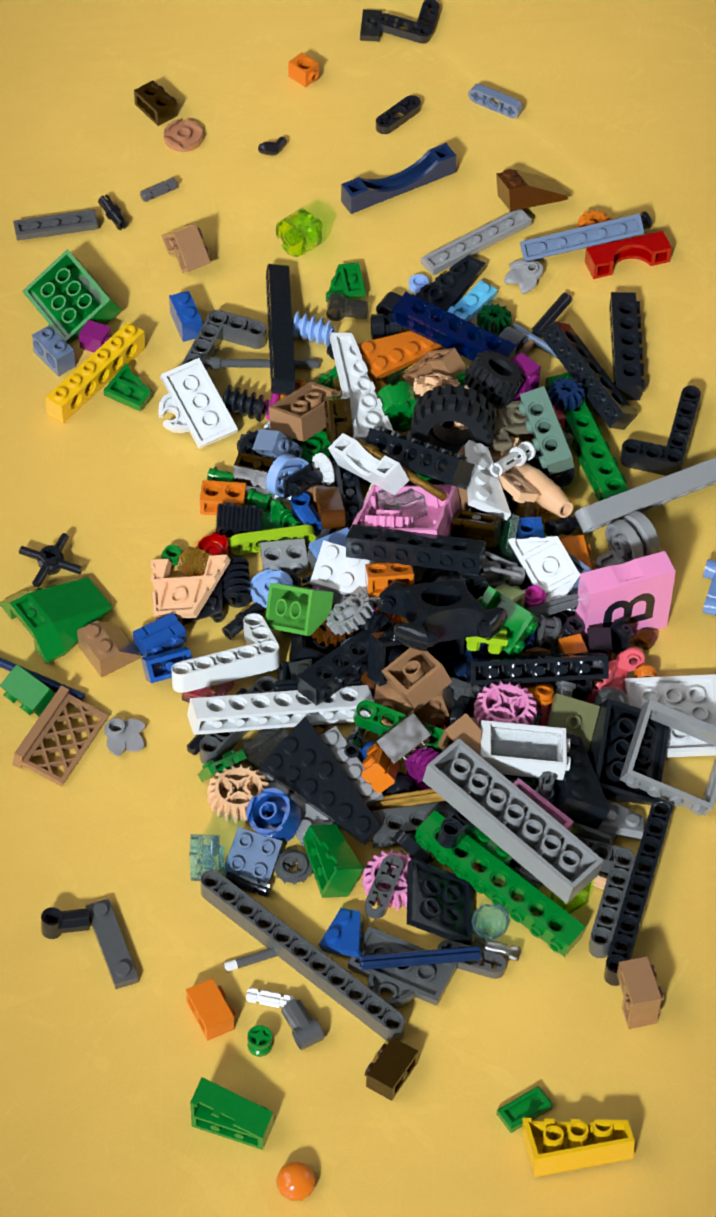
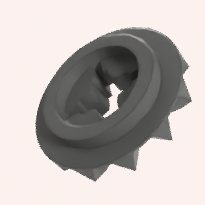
M289 850L278 856L274 871L277 878L282 879L284 884L289 882L295 886L297 882L304 883L306 878L311 876L312 867L308 855L298 850ZM298 863L297 870L289 873V867H293Z

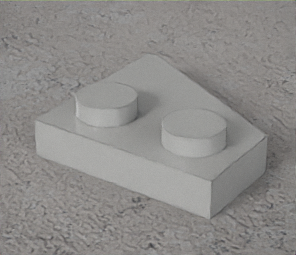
M606 798L610 812L599 828L595 830L642 839L644 832L643 816Z

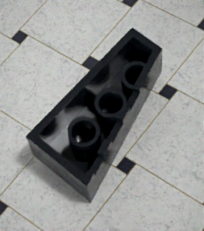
M393 631L370 633L367 677L379 687L387 684V679L383 675L382 670L409 649V647L397 642ZM465 638L438 642L434 647H429L427 651L437 661L443 663L463 655Z

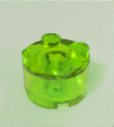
M300 208L277 223L276 235L278 239L281 237L283 242L282 248L289 255L298 257L321 244L323 224L320 219L315 218L304 208Z

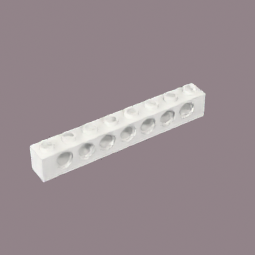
M368 685L346 686L317 706L299 693L298 690L190 698L187 717L194 735L296 727L305 716L311 725L354 722L353 715L359 702L363 700L374 702ZM360 711L363 717H370L369 712Z

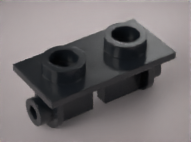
M310 463L284 479L283 499H287L290 496L299 497L302 493L309 490V486L313 487L320 484L323 478L322 474L313 471V464Z
M629 615L621 620H615L610 626L612 652L614 651L616 654L630 647L633 629L628 624Z

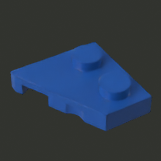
M340 908L319 943L320 949L325 952L360 958L362 955L360 941H363L362 927L364 925V917L361 911Z

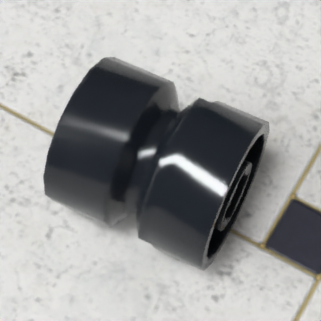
M389 313L387 317L383 314H371L372 340L402 333L401 313Z

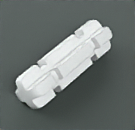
M252 987L248 988L246 994V1001L256 1003L259 1001V1004L277 1008L279 1006L284 1007L287 1002L295 999L293 995L285 994L281 996V993L267 990L260 992L258 991L259 989Z

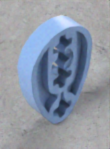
M292 454L279 456L271 465L267 475L266 486L268 491L279 497H284V479L304 468L309 463Z

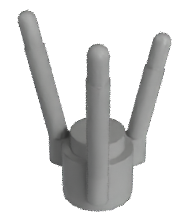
M486 551L485 556L506 565L504 569L490 568L493 572L503 574L502 578L506 580L487 582L490 587L500 586L503 583L512 587L514 584L521 585L525 578V569L523 567H518L517 563L510 562Z

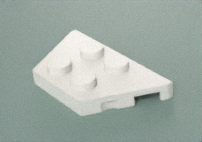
M558 536L546 538L530 537L529 539L511 538L508 540L532 585L540 586L546 592L545 602L568 595L580 574Z

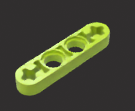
M299 525L236 534L229 539V544L233 554L243 555L260 552L261 542L258 541L261 540L271 542L304 538L305 545L307 546L310 542L315 541L316 535L314 527L311 525Z

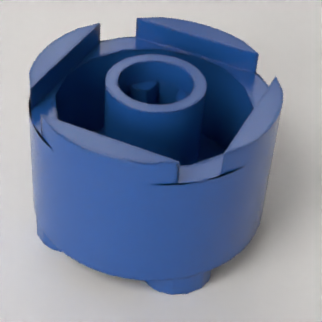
M266 788L258 796L254 795L251 798L246 809V817L253 830L260 835L281 841H289L295 836V832L299 828L301 808L281 790Z

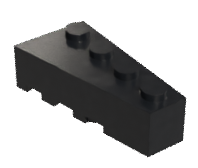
M566 733V738H570V749L567 752V756L571 758L570 769L565 771L563 780H554L553 805L575 823L598 829L610 812V808L581 737ZM550 747L548 752L549 761H557L556 747Z

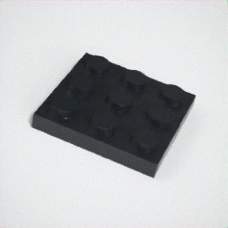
M412 858L407 866V924L445 939L470 945L473 943V886L454 873Z

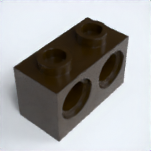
M154 80L134 90L135 105L157 126L177 117L178 104L176 99L165 92L164 88L159 86Z
M346 395L324 397L327 440L333 443L342 433L353 438L350 398Z

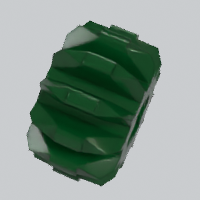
M490 302L488 306L483 305L477 313L478 329H481L482 334L488 333L489 337L491 335L498 337L506 327H511V311H508L507 306L500 307L499 303L493 305Z

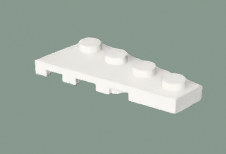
M468 440L465 444L466 461L475 464L467 485L468 505L507 520L511 516V512L499 478L490 473V466L494 463L489 449L481 443Z

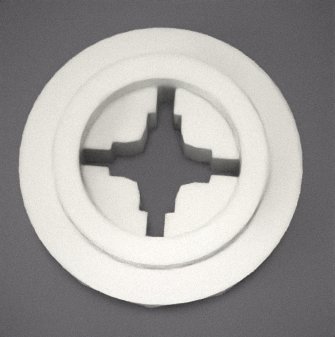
M323 453L315 454L312 458V467L314 471L320 472L323 476L320 485L332 486L335 478L332 462Z

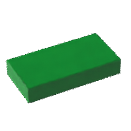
M537 1086L499 1108L496 1114L509 1132L512 1133L522 1127V1118H532L534 1120L551 1110L553 1104L540 1087Z

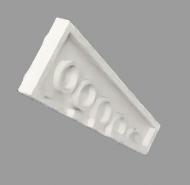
M331 333L330 342L342 395L350 398L353 439H361L365 442L369 429L379 430L380 426L392 430L391 435H394V430L388 416H385L382 410L383 404L380 398H377L374 391V383L370 382L367 375L368 369L362 360V355L353 334Z

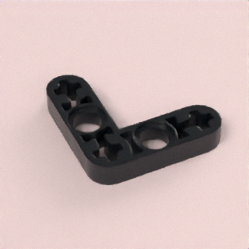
M424 0L417 22L391 14H380L376 27L379 31L418 43H427L431 38L439 11V3L435 0ZM426 19L429 20L431 23H425L422 20ZM400 27H406L408 30H402Z

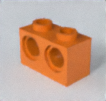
M202 480L200 514L216 515L217 507L220 503L228 502L233 503L235 506H245L246 483Z
M388 562L365 564V585L368 597H378L395 580L406 583L407 586L414 584V573L411 565Z

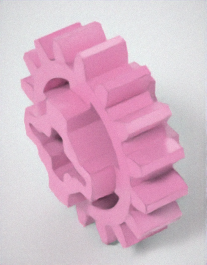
M377 510L376 515H365V526L413 528V517L402 516V511Z

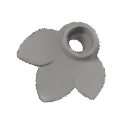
M516 260L509 264L511 270L506 274L504 283L519 284L521 293L525 294L536 287L537 280L543 274V266L537 261Z
M119 718L110 719L104 728L105 735L108 738L107 747L109 751L115 756H121L125 749L130 752L143 750L144 741L139 733L145 729L146 725L137 719L126 721Z

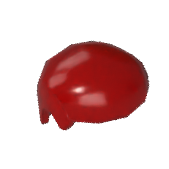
M213 532L203 537L198 542L196 549L199 559L207 564L209 556H229L230 545L226 535H219Z

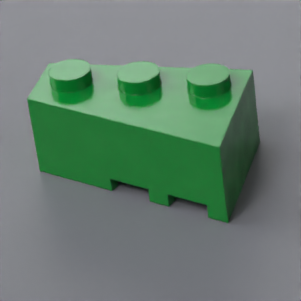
M336 824L310 825L303 837V843L321 897H348L364 869Z

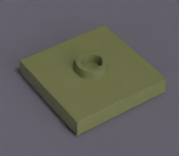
M557 693L554 695L547 727L566 728V733L581 737L586 751H589L600 706Z

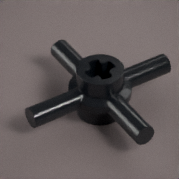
M66 533L61 534L55 546H45L41 551L25 546L20 547L19 554L37 560L40 567L39 572L32 581L35 587L41 586L47 574H57L61 568L79 575L82 573L83 566L64 560V555L61 551L69 540V536Z

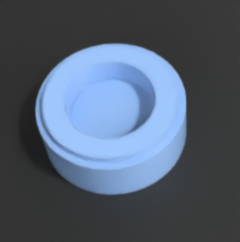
M416 274L409 279V289L415 294L419 293L420 288L426 284L429 286V279L425 275Z

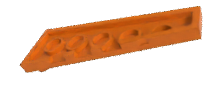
M456 319L359 343L357 346L369 375L374 381H377L417 363L429 351L448 349L470 339L473 333L461 319Z

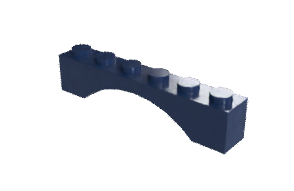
M447 143L429 149L413 165L395 175L381 179L358 177L341 184V202L353 214L456 172V154Z

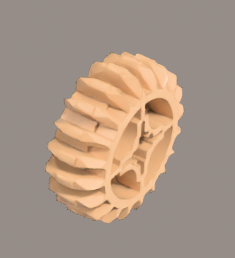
M242 763L239 768H235L232 765L229 770L224 768L221 773L216 772L214 779H210L207 788V801L211 805L212 812H217L218 818L225 816L226 822L234 819L235 824H237L238 820H243L246 824V809L253 797L251 790L254 789L257 792L256 796L262 793V790L270 788V785L265 775H261L259 769L253 771L251 765L245 769ZM222 791L226 792L227 797L225 799L220 795Z

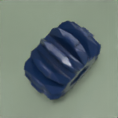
M567 376L566 379L559 377L557 381H552L551 387L548 390V396L556 410L563 409L566 412L567 409H570L574 412L576 407H581L585 392L582 383H578L576 378L570 380Z

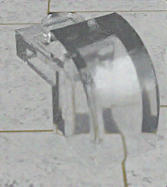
M412 488L398 495H393L383 489L377 491L379 510L402 511V516L413 517V521L427 515L425 496Z

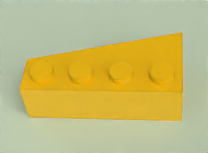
M522 1118V1138L534 1177L634 1158L635 1140L628 1120L595 1119L594 1122H582L580 1119H571L570 1122L555 1121V1118H544V1121H532V1118Z

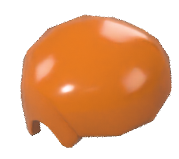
M299 1161L289 1162L281 1167L276 1183L282 1196L291 1201H302L313 1192L315 1176L311 1168L305 1163Z

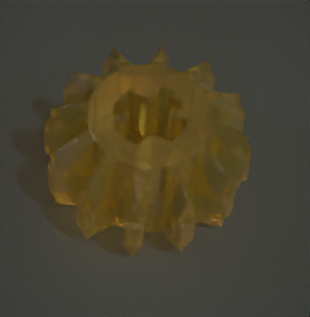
M189 546L179 557L177 562L179 565L178 569L182 571L183 576H203L208 558L212 555L206 553L205 549L200 550L197 546L195 548Z

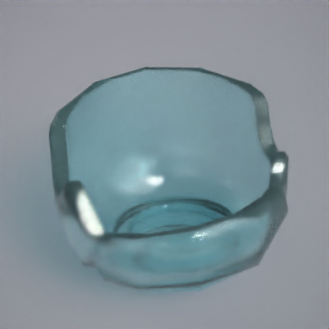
M500 904L482 905L474 912L471 920L473 932L486 941L497 940L503 936L510 922L508 912Z

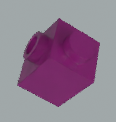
M88 320L79 332L80 348L94 353L112 337L111 327Z

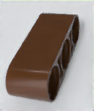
M316 488V505L322 529L345 528V510L339 488Z

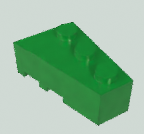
M201 1077L190 1102L192 1127L263 1150L274 1125L273 1112Z

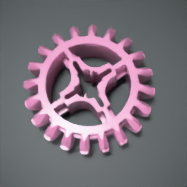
M500 681L498 686L491 683L489 688L484 687L482 693H478L477 700L474 703V717L479 725L481 720L534 725L535 718H537V704L534 701L533 694H528L527 688L521 689L520 684L513 686L511 681L507 685Z
M391 849L389 854L382 851L380 857L374 855L372 861L367 862L366 869L363 871L362 885L365 894L368 896L383 859L389 855L400 857L403 861V874L388 907V910L391 907H395L398 912L400 906L407 909L408 862L412 859V855L410 853L403 855L402 849L399 853H394ZM396 865L389 867L388 875L391 876L392 870L396 868ZM380 883L377 886L382 891H387L391 888L388 883ZM377 897V905L380 906V898Z

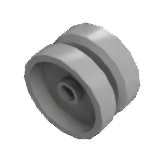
M633 511L624 516L622 520H616L606 527L605 535L610 550H614L626 562L659 552L660 543L656 530L650 520L639 511Z

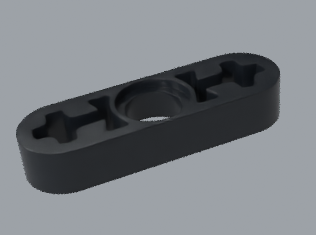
M413 95L407 96L376 118V131L380 134H389L418 114L421 109L420 98ZM401 113L403 116L396 117L393 114Z

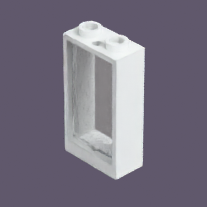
M481 720L480 756L501 774L539 778L542 774L547 773L551 774L550 778L553 776L556 780H563L565 771H569L571 758L567 756V752L570 749V738H566V728Z

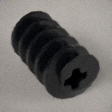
M231 384L228 385L222 397L228 412L232 410L233 414L240 413L242 417L248 415L249 419L256 418L258 422L264 420L268 411L269 399L265 402L263 394L256 399V392H252L249 397L247 389L240 394V387H237L233 392Z
M232 557L222 575L223 601L230 607L241 608L249 605L251 602L249 562L243 557Z

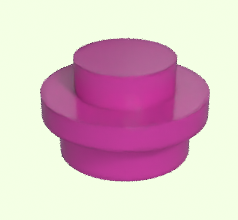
M533 585L525 590V603L528 606L535 607L545 602L546 592L540 586Z

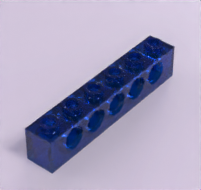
M405 292L393 307L392 322L447 349L455 348L458 354L472 361L482 351L499 353L511 361L515 358L517 345L408 292Z

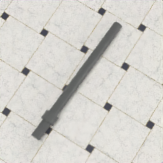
M220 357L200 359L203 366L210 367V369H219L220 367L270 368V359H220ZM294 360L295 368L318 369L319 360Z

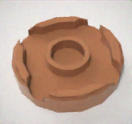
M185 119V121L181 122L180 120H175L164 129V141L170 149L175 151H192L203 142V130L197 122Z

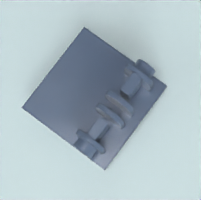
M238 827L223 873L232 871L236 872L237 876L242 874L258 879L260 883L261 881L269 883L277 858L282 854L281 846L283 841Z

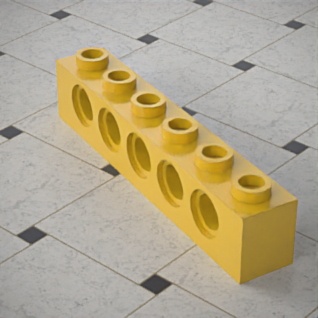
M127 322L45 397L47 414L64 424L112 380L125 363L129 364L145 349L144 331Z

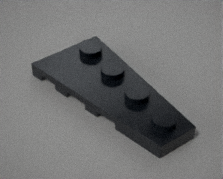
M467 255L450 267L446 274H440L429 286L426 284L420 288L419 293L410 295L408 299L432 309L438 318L444 319L449 308L456 305L485 270L486 263Z

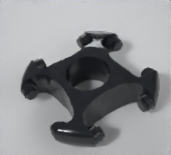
M461 571L449 574L445 580L410 586L395 580L380 593L377 599V607L380 611L386 614L401 615L409 622L394 626L393 633L397 642L406 647L421 651H427L429 647H434L438 642L466 637H481L490 640L503 629L508 616L504 608L485 609L476 600L482 597L489 587L484 577Z

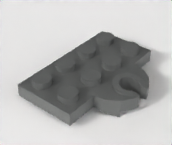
M371 926L367 928L363 941H360L362 955L426 950ZM351 957L348 969L369 977L368 988L379 997H381L383 992L392 993L393 996L387 1000V1003L393 1008H401L409 1004L414 997L437 1006L457 969L458 962L362 970L359 958Z

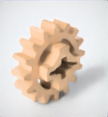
M433 372L431 375L415 378L413 390L415 394L423 396L428 390L433 391L434 387L440 385L445 387L446 384L458 387L460 382H458V379H453V377Z

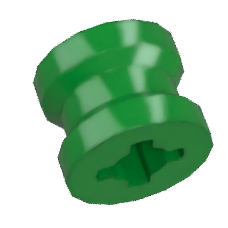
M263 1025L254 1026L249 1030L247 1035L249 1052L257 1057L269 1054L272 1049L271 1030Z

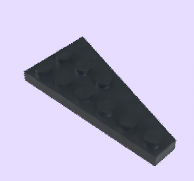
M306 716L260 764L259 767L262 772L364 845L381 829L380 824Z

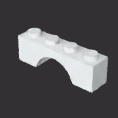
M344 433L328 448L339 466L393 495H396L409 481L399 462L387 456H384L381 460L376 459L357 440Z

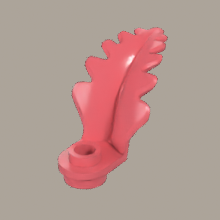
M629 647L615 655L613 661H608L609 679L597 682L596 687L598 688L592 689V695H589L585 702H594L600 689L607 686L619 687L625 692V678H627L629 672L637 669L638 666L644 663V653L638 647Z

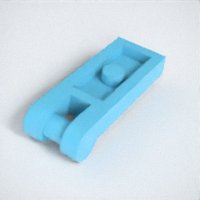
M480 280L455 306L449 308L447 317L452 320L461 319L467 325L477 315L483 305L487 306L497 296L498 289Z

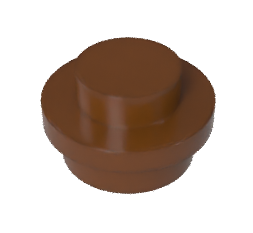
M642 628L635 632L633 640L639 649L648 650L655 645L656 635L652 630Z

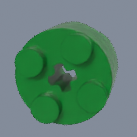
M400 381L395 386H391V384L386 385L376 396L380 398L383 404L382 410L384 415L388 416L393 430L407 432L411 428L414 406L419 397L415 394L412 384Z

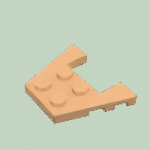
M227 555L209 556L203 576L168 578L172 567L169 559L151 560L150 567L153 569L151 582L154 585V592H152L153 615L158 620L172 612L177 619L197 618L231 559Z

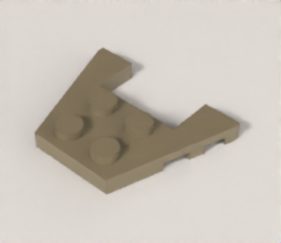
M512 401L509 405L503 406L493 405L496 415L492 441L493 452L511 450L512 441L509 436L529 434L525 425L527 417L526 415H521L518 407L521 401ZM562 430L567 444H572L573 435L570 432L566 434Z

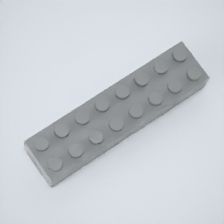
M458 738L427 765L422 781L566 904L598 876L604 860L461 739Z

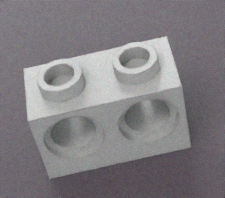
M304 538L260 543L262 571L272 569V571L282 570L289 575L308 573V558Z

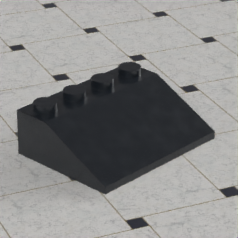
M607 699L598 705L600 709L589 750V759L604 796L614 801L652 805L653 801L659 799V797L650 796L647 791L640 788H631L625 782L619 780L641 709ZM648 719L633 771L662 782L670 727Z

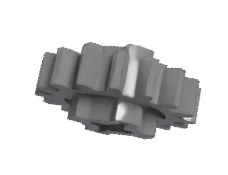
M357 593L355 597L350 595L346 600L343 598L340 604H335L333 610L329 611L330 616L326 617L328 621L326 624L335 635L339 633L342 636L345 632L350 634L354 629L358 630L359 625H364L368 618H371L370 613L374 611V604L366 594L361 595Z

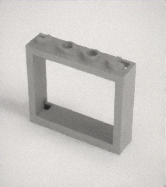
M649 699L642 706L619 780L625 782L631 788H640L647 791L650 796L661 797L668 800L674 806H683L690 809L696 815L705 816L713 809L716 801V756L703 799L635 772L633 767L648 719L713 746H716V726Z

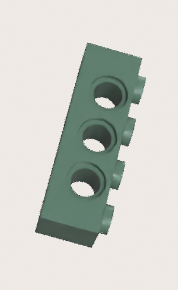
M542 386L519 394L521 403L518 404L521 415H526L527 421H525L527 431L529 434L533 433L534 439H532V443L536 451L540 450L542 455L539 457L542 469L547 468L549 476L574 468L572 454L545 387ZM543 430H549L546 433H541Z

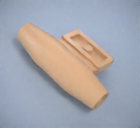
M524 463L522 466H514L510 470L511 473L504 472L501 476H498L502 489L510 493L513 499L519 503L536 501L544 509L561 518L568 517L573 511V504L563 490L541 470L528 463Z

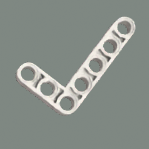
M256 613L248 614L244 617V639L247 643L246 646L175 663L171 668L173 689L176 692L184 693L277 669L280 665L279 644L264 618Z

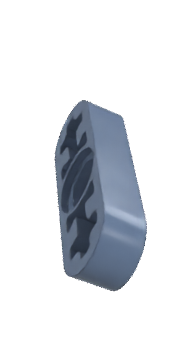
M475 84L468 92L469 98L474 103L510 118H516L523 110L519 100L481 84ZM492 98L496 99L499 104L495 103Z

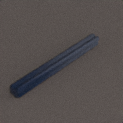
M479 946L361 955L359 964L362 970L477 961L481 958V951Z

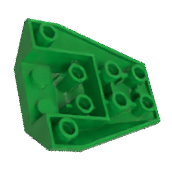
M88 577L19 592L0 602V606L12 620L17 617L34 638L35 650L46 664L64 656L78 643L77 630L95 621H100L112 610V605Z

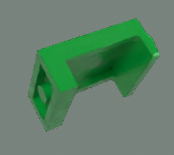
M489 586L479 603L485 609L501 607L506 610L508 616L503 629H507L508 643L507 646H503L502 650L511 656H515L525 647L526 643L524 641L527 636L535 632L538 627L537 621L539 618Z

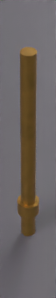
M357 439L358 443L376 459L381 460L386 456L375 445L367 444L361 439ZM402 466L409 481L441 501L446 500L447 493Z

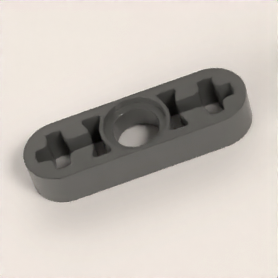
M389 855L383 859L366 898L365 912L371 918L378 919L386 914L403 874V861L396 855ZM396 865V868L392 870L391 876L388 875L389 867ZM380 883H388L391 888L387 891H382L377 886ZM377 897L380 898V906L373 909L372 906H375Z
M444 940L438 945L437 949L469 947V945ZM480 949L481 958L476 963L470 964L465 961L458 962L457 965L458 969L497 979L505 973L506 960L500 954ZM482 959H485L484 966H482ZM494 963L498 964L496 969L491 968V966H493Z

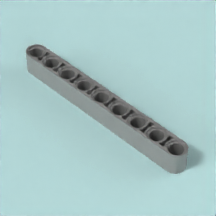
M716 457L579 509L574 514L583 533H589L607 526L616 520H622L624 516L633 511L644 512L715 485Z

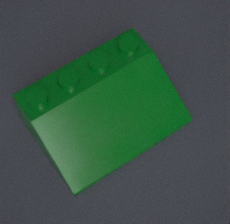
M68 249L22 291L49 325L67 343L79 338V332L88 320L106 325L122 311L82 262Z

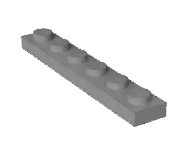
M522 209L512 211L421 257V264L432 275H435L453 266L467 255L472 256L531 226L532 219Z

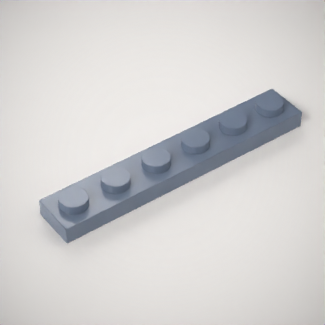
M639 213L519 243L523 260L528 262L644 234V229Z

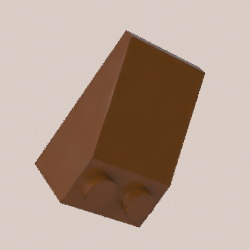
M512 169L496 173L498 197L510 212L568 200L567 194L555 180Z

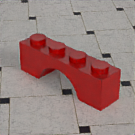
M659 231L586 248L585 264L592 278L597 279L612 275L614 266L625 259H639L650 266L670 262L672 247L664 232Z

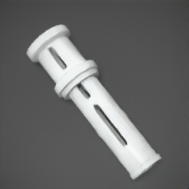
M523 441L517 447H513L507 456L491 464L490 473L498 477L514 466H522L526 461L535 457L536 449L534 445L529 441Z

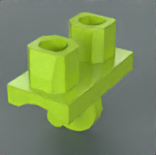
M502 629L490 640L481 637H466L467 650L478 651L480 643L488 644V652L499 655L503 646H507L508 643L507 629Z

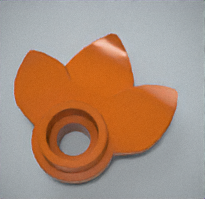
M536 682L535 685L517 683L520 684L521 689L527 688L528 694H533L534 701L537 704L546 706L553 703L554 687L550 682Z

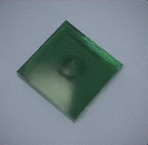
M512 513L507 520L503 519L501 521V539L495 548L486 550L487 552L503 559L513 555L514 552L508 540L511 538L516 539L519 524L518 515ZM487 557V559H488L489 561H495V560H493V559Z

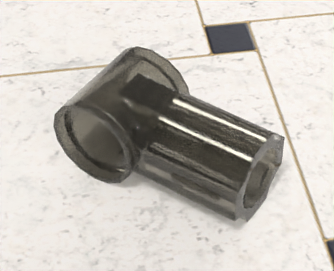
M333 293L328 297L326 309L328 319L332 321H340L344 317L367 319L368 301L346 299L344 295L339 293Z

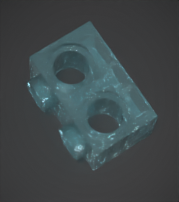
M191 834L189 852L191 881H200L201 875L208 870H215L219 873L225 872V845H220V835Z

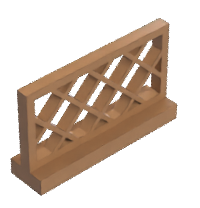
M61 685L14 753L13 765L20 769L24 766L62 787L107 721L109 715L70 695L69 689ZM71 703L78 707L79 713L68 714L66 707ZM95 716L100 721L98 724L88 725L86 717ZM82 718L84 726L72 728L70 720ZM66 721L68 729L56 731L55 723ZM86 731L87 740L76 742L74 734ZM71 736V744L60 745L58 737ZM44 739H55V747L44 748ZM75 749L76 756L75 758L65 759L63 751ZM59 752L61 760L49 763L47 754ZM43 755L45 763L36 765L30 760L33 756ZM63 766L65 773L60 778L52 773L51 768Z

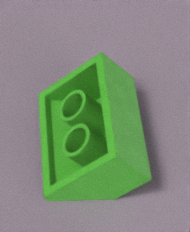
M270 583L265 621L270 629L311 636L326 620V617L330 616L329 611L332 609L334 592L291 584Z

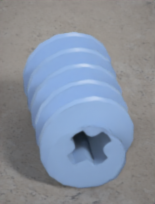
M297 311L292 320L293 337L299 338L301 336L302 340L309 339L312 343L316 341L319 345L324 343L328 347L331 343V333H336L337 325L332 327L331 320H328L327 324L324 325V318H320L317 323L316 316L314 315L311 320H308L307 313L304 314L303 318H300V312Z

